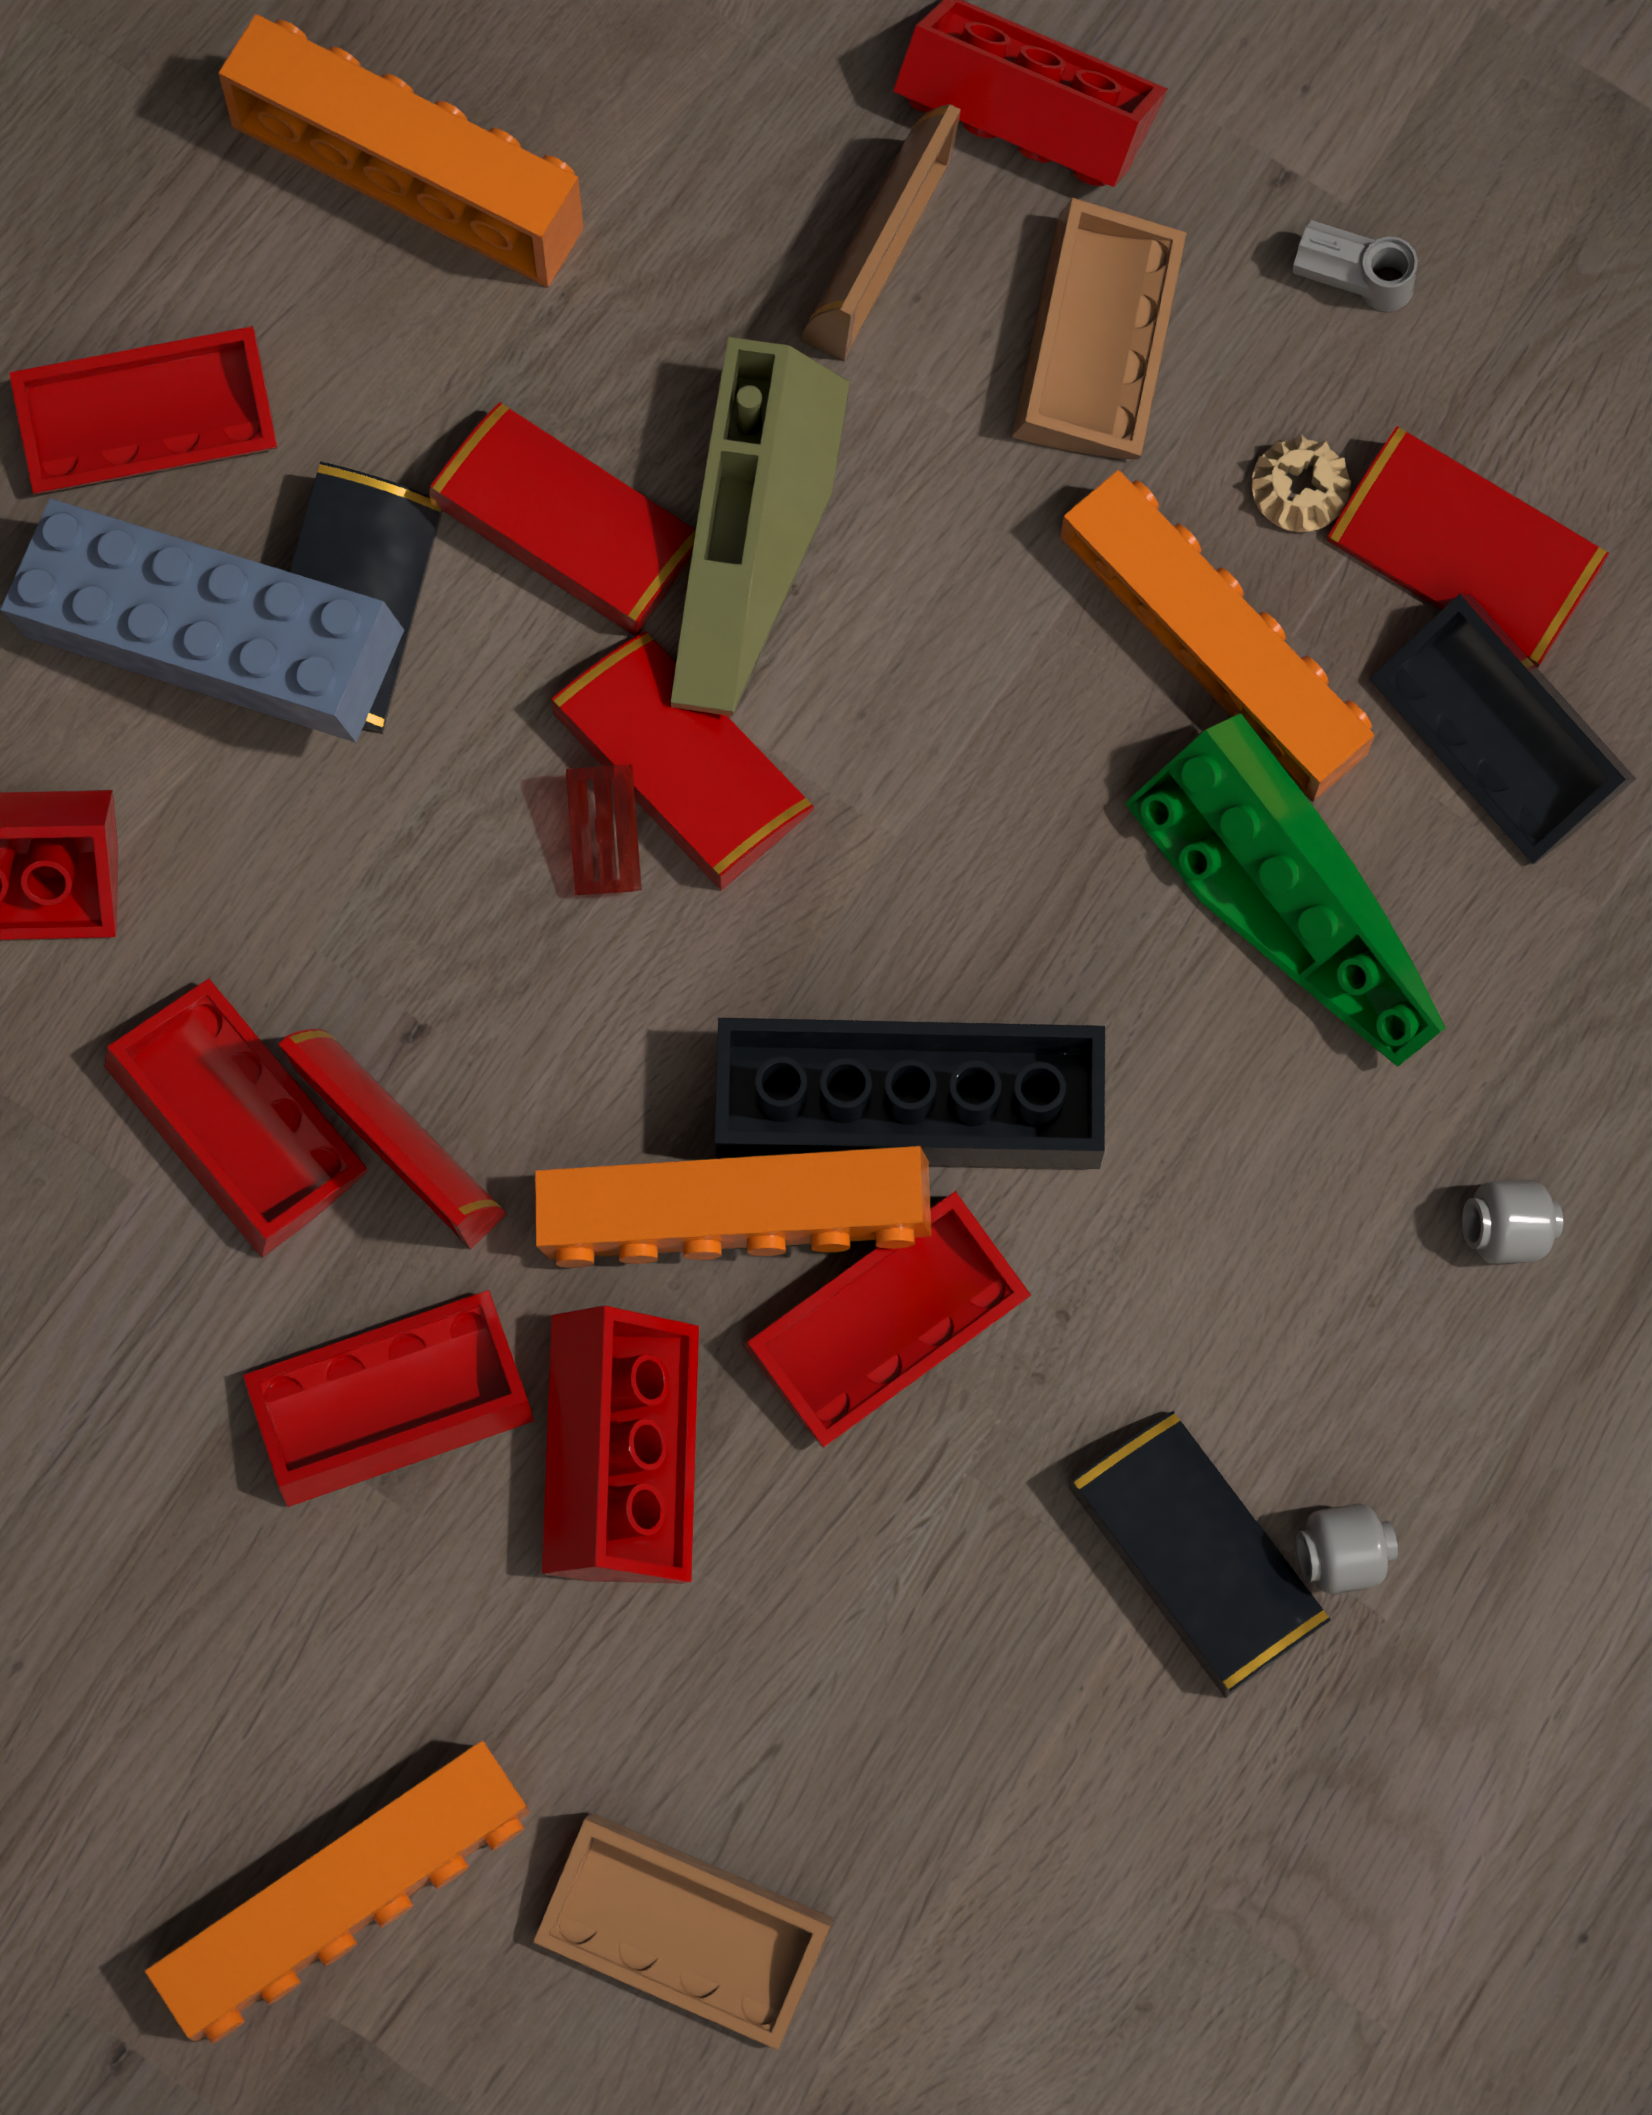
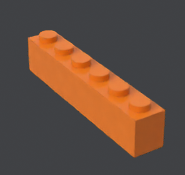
M1118 469L1063 516L1060 539L1231 717L1240 713L1243 715L1292 780L1314 802L1368 755L1375 734L1371 731L1372 723L1356 703L1351 700L1343 702L1329 688V679L1315 660L1309 656L1300 658L1285 642L1286 634L1270 614L1264 611L1258 614L1242 598L1244 596L1243 589L1231 573L1221 567L1217 570L1213 568L1200 554L1201 547L1199 542L1186 527L1181 524L1173 526L1158 511L1159 504L1157 499L1142 482L1135 480L1131 483Z
M921 1146L535 1170L536 1247L549 1260L555 1259V1264L559 1267H588L594 1265V1257L618 1255L619 1261L622 1263L646 1264L656 1262L658 1260V1253L683 1252V1258L690 1260H711L720 1258L722 1256V1249L747 1248V1254L753 1256H776L786 1252V1245L811 1244V1250L816 1252H841L850 1249V1241L876 1240V1246L880 1248L896 1249L913 1246L915 1244V1237L931 1236L929 1160Z
M482 1740L152 1965L145 1972L188 2039L198 2042L206 2036L209 2042L214 2044L244 2024L245 2020L240 2012L262 1997L267 2005H271L296 1989L302 1983L297 1973L314 1961L320 1959L325 1967L350 1952L358 1945L353 1935L374 1920L380 1928H383L408 1912L414 1906L409 1896L429 1882H432L437 1890L462 1875L470 1867L464 1858L487 1843L491 1851H495L513 1840L525 1830L520 1820L530 1814V1811Z

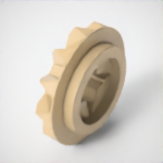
M1301 434L1295 439L1284 442L1276 440L1272 447L1258 458L1253 471L1251 486L1253 498L1258 509L1271 523L1289 531L1310 532L1329 525L1342 513L1349 498L1351 480L1346 469L1345 457H1339L1332 451L1327 441L1316 442L1307 440ZM1309 465L1313 466L1311 484L1318 489L1313 491L1312 489L1305 488L1300 495L1296 494L1292 502L1289 501L1292 480L1286 475L1290 473L1298 476L1303 469L1307 470Z

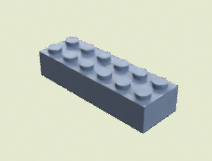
M51 498L46 505L0 609L26 638L357 743L404 632V628L384 601Z

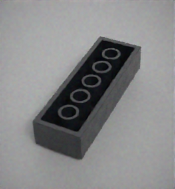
M718 1018L715 1115L716 1159L921 1146L929 1160L930 1166L1100 1169L1105 1152V1026Z

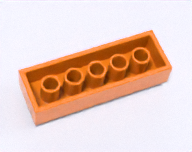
M255 14L219 71L233 128L549 288L584 229L579 177L575 175L573 169L565 162L551 155H544L543 158H540L521 148L520 143L507 132L498 128H490L487 131L469 122L464 113L455 106L445 101H436L434 104L414 94L413 89L406 82L394 75L385 73L380 77L361 67L358 60L350 53L334 46L329 47L327 50L309 41L298 27L285 20H276L274 23Z

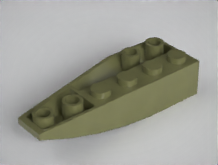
M728 337L681 626L671 697V707L728 716L734 715L832 498L850 381L790 345Z

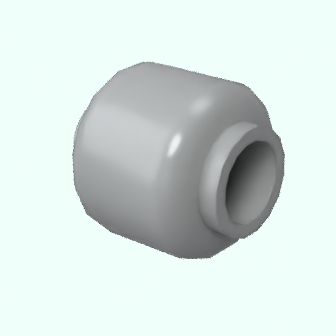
M1537 1180L1483 1183L1474 1193L1473 1198L1466 1201L1462 1212V1231L1467 1245L1471 1249H1475L1477 1254L1490 1264L1541 1261L1551 1251L1554 1240L1561 1236L1563 1230V1213L1559 1203L1552 1201L1547 1188Z
M1363 1503L1315 1511L1307 1519L1305 1530H1300L1296 1534L1297 1559L1304 1579L1309 1583L1315 1582L1321 1591L1330 1595L1379 1586L1386 1578L1389 1561L1396 1560L1398 1556L1397 1539L1392 1524L1389 1521L1380 1522L1374 1510Z

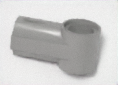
M1310 220L1298 247L1293 265V274L1361 295L1370 307L1378 311L1391 312L1401 309L1412 298L1418 259L1412 246L1401 238L1388 236L1373 240ZM1386 267L1394 268L1403 277L1395 281H1384L1378 278L1374 272Z

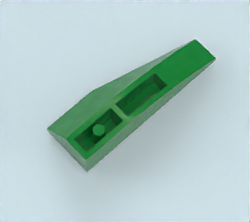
M1241 713L1205 729L1124 803L1203 905L1397 1067L1402 1065L1446 1029L1414 963L1355 864L1314 806Z

